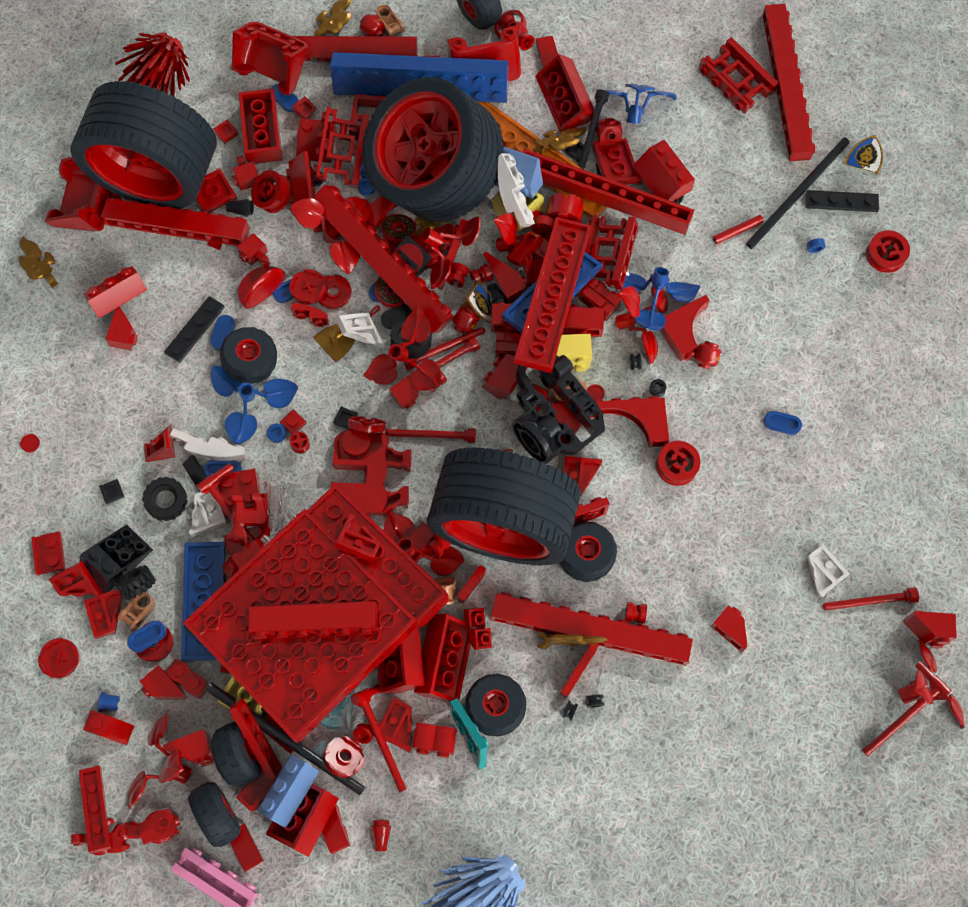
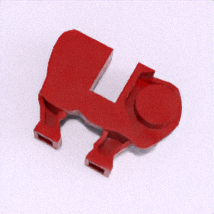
M350 428L335 437L333 467L338 470L365 471L364 484L331 482V487L336 484L368 516H385L398 507L408 508L409 486H403L398 491L392 493L391 491H386L384 483L388 468L404 469L407 472H411V449L399 452L388 447L389 438L383 432H362Z

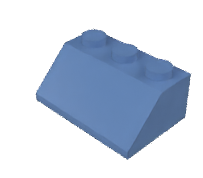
M504 147V154L513 156L516 161L515 166L523 176L525 187L520 192L525 197L533 199L543 185L539 158ZM498 179L495 181L494 186L499 187Z
M290 754L257 808V811L286 828L320 771Z

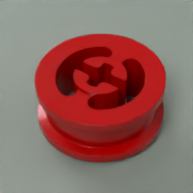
M274 170L262 172L255 179L251 189V199L254 205L269 213H278L283 210L292 195L290 180Z
M892 230L877 233L866 249V258L869 264L877 271L883 273L898 271L910 255V245L907 239L902 234ZM891 244L893 246L890 249L889 255L885 260L883 259V257L887 252V248Z
M672 441L661 449L657 457V473L664 482L670 485L682 486L688 484L699 471L701 464L700 455L691 444L684 441ZM667 455L671 456L668 466L671 465L670 469H668L665 463ZM686 458H688L691 463V470L688 472L685 471V468L688 464V461H685Z

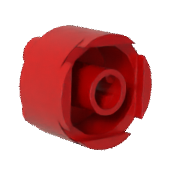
M563 193L553 194L549 197L546 216L553 219L560 217L581 223L584 209L583 201L573 194H569V196H563Z

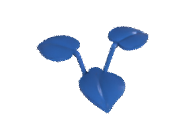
M625 84V87H631L637 91L635 105H631L629 108L628 93L618 90H606L610 94L618 95L625 99L626 112H628L627 123L641 124V116L644 114L650 97L667 95L673 100L677 98V95L671 92L647 91L655 90L652 86ZM647 91L648 95L641 109V106L638 105L639 94Z
M657 267L647 282L642 276L627 273L623 289L632 286L637 292L639 290L644 291L652 283L656 291L651 312L640 310V315L634 319L641 327L657 331L662 329L666 323L663 314L654 312L659 290L666 286L667 293H671L673 299L681 302H690L696 297L700 285L681 282L669 283L668 269Z
M214 365L211 370L212 385L219 395L229 397L235 391L239 392L240 398L243 400V414L233 412L225 421V430L235 444L249 440L257 430L256 417L247 415V402H251L255 398V394L264 398L267 397L268 404L274 408H284L291 403L298 390V385L289 380L272 379L265 383L264 391L266 394H263L258 389L254 390L250 383L242 384L231 379L222 366Z

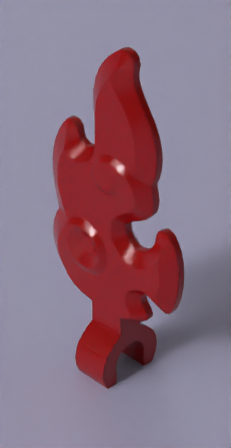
M108 818L109 826L115 823L114 819ZM126 822L124 824H117L114 830L110 832L112 849L92 854L101 856L106 853L126 851L130 848V844L126 843L127 839L141 838L137 828L139 823ZM72 834L71 844L73 846L87 844L86 834Z

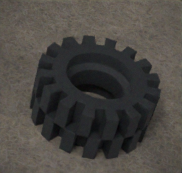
M144 565L143 567L134 568L133 571L123 575L116 583V587L125 600H130L131 598H136L137 595H142L143 592H147V589L155 584L156 579L149 568Z

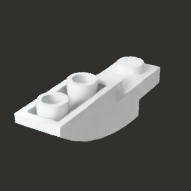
M502 153L498 157V184L503 205L507 213L515 214L521 227H530L535 222L531 210L528 209L525 203V196L520 192L525 187L523 176L518 172L513 156Z
M173 428L170 434L173 441L185 445L183 449L187 455H194L198 459L206 461L235 460L239 462L248 458L245 448L237 444L235 446L230 445L227 440L221 437L214 438L211 436L209 441L200 436H197V438L191 436L184 429L179 431Z

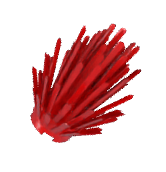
M164 32L154 35L139 33L140 36L149 38H136V41L142 42L128 44L123 47L124 52L127 53L138 49L142 50L116 61L115 65L139 56L123 69L124 74L118 81L120 82L135 70L126 82L139 83L158 90L162 86L161 91L166 92V94L171 82V95L175 98V71L179 91H181V84L185 86L184 75L186 80L190 82L184 64L188 66V62L185 59L187 56L184 53L181 42L176 37L174 39Z

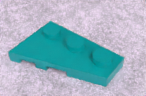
M458 698L450 701V713L461 735L466 734L467 747L470 753L475 752L478 758L476 765L480 770L486 766L489 744L484 736L481 737L478 727L466 713V706L464 704L461 705Z

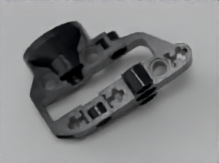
M556 355L552 373L538 370L541 374L539 378L549 390L553 389L588 431L590 437L584 442L578 439L565 422L560 424L556 420V410L542 393L539 394L530 383L531 380L525 372L528 367L518 365L516 380L521 391L516 394V397L524 413L512 422V428L518 441L530 456L546 464L558 454L574 456L605 431L603 413L594 399L571 373L573 364L565 355L558 357ZM535 407H540L543 410V414H539ZM561 436L567 439V444L561 442Z

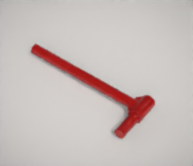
M229 463L215 474L212 473L196 486L202 494L210 493L231 520L232 508L216 489L219 480L234 470L233 466ZM245 527L248 536V543H251L256 539Z
M921 661L915 665L929 681V688L931 689L933 699L936 696L945 698L952 692ZM923 697L919 699L862 750L868 757L928 704Z
M378 684L352 694L351 702L362 707L400 793L407 788L369 704L372 696L380 693Z

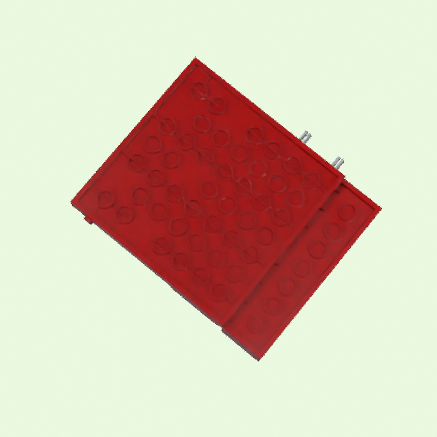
M336 484L307 511L304 509L297 516L292 511L287 513V517L292 521L272 540L264 535L261 541L265 546L183 622L296 743L298 741L301 742L352 690L416 629V625L422 628L450 601L448 593ZM350 513L356 517L355 520L361 527L365 526L370 534L381 542L373 563L335 547V543ZM374 601L378 606V631H372V634L369 635L351 632V635L348 636L330 633V636L325 637L318 636V634H309V637L288 635V638H276V635L268 636L267 639H256L255 636L248 632L249 607Z

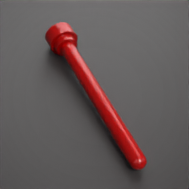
M480 327L471 333H466L430 349L422 357L411 358L410 360L418 364L424 359L467 342V339L472 336L476 338L483 335L486 330L484 327ZM403 362L407 371L415 368L410 363Z
M474 336L468 338L464 346L436 361L439 368L468 351L476 352L481 349L477 339Z
M468 428L464 432L406 429L385 430V434L389 437L464 439L468 443H476V428Z
M911 587L903 590V593L826 602L822 605V608L824 610H834L903 600L909 602V604L918 603L919 593L916 587Z

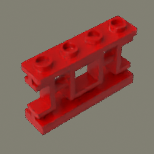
M732 37L726 40L725 45L723 44L720 47L719 53L721 56L713 61L709 56H706L700 60L698 67L700 73L703 76H707L711 80L712 85L718 87L722 91L723 96L726 99H730L734 103L735 108L739 111L741 110L744 114L747 113L748 109L753 108L755 101L752 98L755 95L761 93L766 98L768 95H772L778 86V82ZM730 56L735 60L731 65L726 62L730 59ZM718 66L724 69L720 73L716 70ZM735 70L745 77L738 84L728 76ZM753 79L759 84L754 88L750 85ZM742 89L748 92L744 96L739 93Z
M327 107L326 112L322 111L321 122H324L323 129H319L318 140H321V145L316 148L315 157L318 158V163L314 164L312 175H316V181L322 180L326 182L327 173L344 176V186L348 185L352 188H358L363 160V137L365 136V129L368 127L370 115L355 113L354 121L336 118L338 109ZM330 115L332 116L331 123L340 125L339 133L330 131L328 139L326 138ZM360 121L357 144H354L355 136L346 135L347 127L356 128L357 122ZM333 138L350 141L348 157L331 154ZM327 151L326 159L335 160L334 168L324 167L323 174H320L323 152ZM352 156H355L352 178L348 179L349 171L341 170L342 162L351 163Z
M593 215L592 221H589V225L592 227L585 252L603 264L602 269L594 277L606 278L607 287L613 285L615 289L622 290L639 228L636 217L628 216V220L622 218L620 226L606 225L607 221L604 216L598 218V215ZM599 230L600 233H607L606 237H597ZM614 234L623 235L622 242L620 238H614ZM600 246L614 247L612 257L598 256ZM606 265L615 266L614 273L612 270H605Z

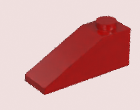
M484 252L483 255L510 303L515 302L527 290V287L530 286L525 276L521 278L519 272L488 252Z

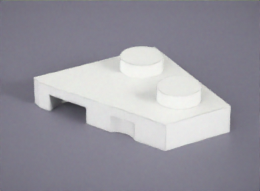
M369 313L339 315L336 318L344 336L376 347L383 343Z
M199 492L195 494V505L191 516L192 524L191 529H189L191 537L227 524L221 507L210 493L202 494Z
M824 544L807 557L819 598H822L850 575Z

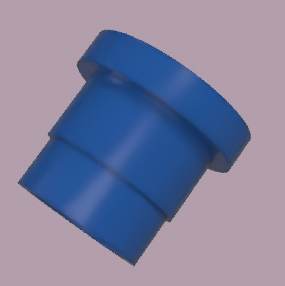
M101 692L98 712H117L120 696Z

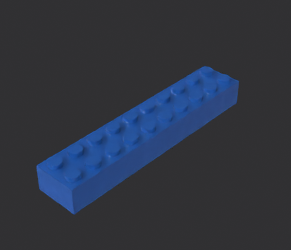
M333 52L330 64L333 93L337 95L366 94L368 96L386 97L392 93V90L397 89L398 86L404 85L408 81L422 77H436L453 83L475 101L507 103L509 61Z

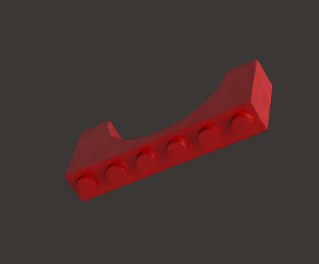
M651 396L646 399L632 397L628 400L613 398L610 401L594 400L603 414L620 415L638 425L646 437L648 447H661L669 443L665 397ZM563 401L551 404L557 412L555 415L556 420L560 424L565 422L576 434L582 424ZM560 437L563 444L568 443L565 437Z

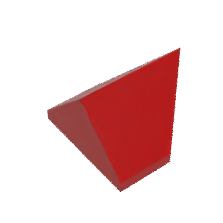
M171 424L157 435L156 438L150 440L149 444H144L146 462L175 457L174 441L170 436L172 432Z

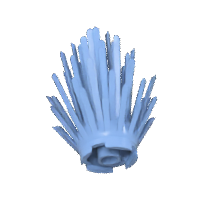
M498 854L494 858L462 857L467 863L473 864L453 865L451 869L439 871L447 876L460 873L465 874L435 883L433 886L439 887L462 879L465 880L434 894V897L421 903V905H427L446 896L431 907H516L518 894L525 889V879H520L517 870L520 868L505 854L502 857Z

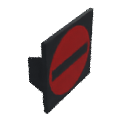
M408 235L394 250L401 255V260L405 264L410 265L414 269V274L417 277H420L426 270V265L433 258Z

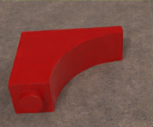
M707 295L665 315L666 323L660 329V332L679 361L684 359L686 361L691 360L696 355L698 345L693 335V321L700 312L708 307L710 299Z

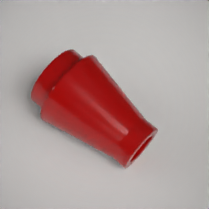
M373 820L371 830L375 846L374 851H387L392 827L390 820Z

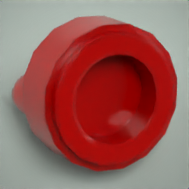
M361 723L355 727L353 737L361 744H368L372 741L374 734L369 724Z

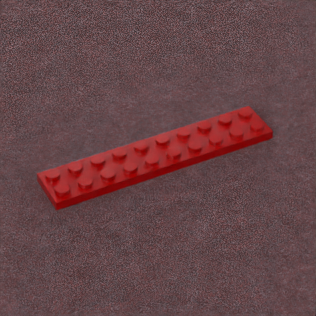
M556 217L516 351L514 364L552 373L590 235L591 225Z

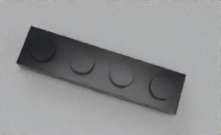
M807 190L806 208L878 212L879 194Z
M209 296L164 351L165 355L180 364L225 306Z

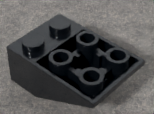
M126 524L82 552L79 562L82 561L101 590L106 593L115 587L118 580L123 575H126L127 572H131L153 549Z

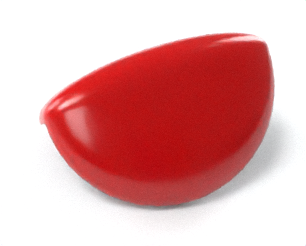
M262 266L250 271L242 279L238 289V297L244 308H253L270 297L283 283L286 277L285 271L274 266Z

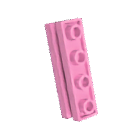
M185 847L181 853V859L178 863L175 862L171 871L225 907L252 906L258 896L254 892L255 886L247 881L242 884L237 880L239 877L237 874L229 869L227 872H224L220 869L221 864L210 858L207 861L202 857L204 853L199 849Z

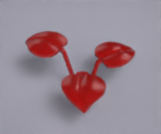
M355 196L346 198L352 203V208L365 217L364 220L366 222L371 212L369 202L366 199ZM309 198L295 202L289 210L293 213L299 224L307 229H313L318 227L322 221L323 240L326 243H333L330 246L332 260L343 272L350 274L358 263L360 254L348 241L343 243L342 239H337L340 233L333 225L326 227L325 218L321 216L324 212L323 205L319 201Z
M537 210L532 212L534 222L537 216L543 215ZM506 213L496 217L493 222L498 227L501 235L496 240L497 250L499 252L508 251V254H510L517 246V240L523 238L526 234L516 236V219L512 214ZM535 224L530 226L531 232L540 235L542 238L546 237V233L535 229ZM532 256L525 262V272L530 286L538 280L542 267L539 260L533 259Z
M477 216L468 220L462 227V235L460 236L454 235L455 226L451 223L435 227L434 230L429 227L424 230L421 237L422 241L431 245V249L441 257V260L435 263L431 271V289L442 285L451 271V260H445V256L441 252L446 250L452 239L462 240L464 246L471 245L478 237L480 231V217Z
M652 286L651 294L654 299L656 289ZM626 287L617 295L624 302L628 313L616 316V326L619 330L629 328V331H642V343L649 363L652 364L658 354V341L652 331H647L646 328L634 327L637 324L634 318L640 315V296L634 287ZM663 289L659 290L655 306L660 313H665L668 309V298ZM652 305L642 310H651Z
M420 308L415 309L407 317L401 329L403 339L409 342L400 343V345L393 344L388 350V355H378L364 373L368 380H373L376 384L381 385L390 384L397 378L396 361H406L417 368L411 376L412 384L415 388L421 391L435 390L440 386L442 375L438 364L431 359H424L419 366L408 358L409 353L405 346L413 344L414 340L416 342L425 341L430 335V321Z
M392 511L388 513L384 523V531L410 557L415 552H418L426 559L432 560L430 566L437 575H450L464 562L462 553L452 546L444 550V554L440 559H434L418 547H415L413 541L409 538L415 531V525L412 520Z
M920 639L916 640L919 643L920 652L927 664V668L931 672L936 673L937 664L931 650ZM920 670L916 672L915 680L909 682L910 685L898 689L904 704L915 700L918 701L922 697L930 705L933 704V700H946L953 714L960 722L961 729L965 728L963 710L955 696L949 694L945 698L936 696L933 699L925 676Z
M167 713L154 724L148 737V745H155L167 756L165 765L160 775H145V772L141 771L134 778L128 792V808L130 809L142 796L148 779H159L160 783L175 780L185 784L190 778L192 770L182 765L180 750L174 749L169 753L159 743L166 730Z

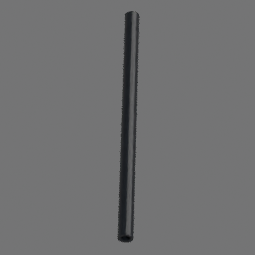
M843 137L755 232L745 243L747 247L753 249L850 144L847 138Z
M210 682L205 691L230 708L237 700L213 682ZM249 708L262 730L359 796L362 794L365 786L352 777L343 778L334 775L327 769L324 758L299 741L296 743L286 732Z

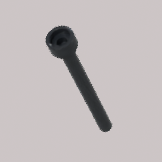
M598 89L595 93L596 106L578 164L582 169L585 168L602 107L608 102L610 93L606 90Z

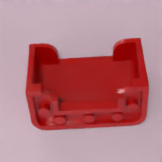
M249 22L233 31L231 70L243 76L255 71L280 82L278 90L283 94L290 95L296 89L308 52V44L263 23Z
M516 26L504 28L501 31V41L467 47L466 41L460 37L447 39L448 58L509 61V81L516 80L521 76L519 40Z
M72 157L61 159L59 174L67 181L60 211L50 209L45 222L56 228L91 232L103 230L105 223L101 218L106 198L111 199L112 192L104 189L101 185L91 180L89 176H86L76 165Z

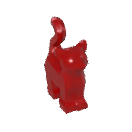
M267 493L250 494V500L253 501L252 508H245L242 495L228 496V501L233 503L231 514L232 529L227 534L228 541L248 545L245 527H261L263 533L257 539L264 547L261 538L264 535L269 538L271 533L269 515L267 513L269 506Z

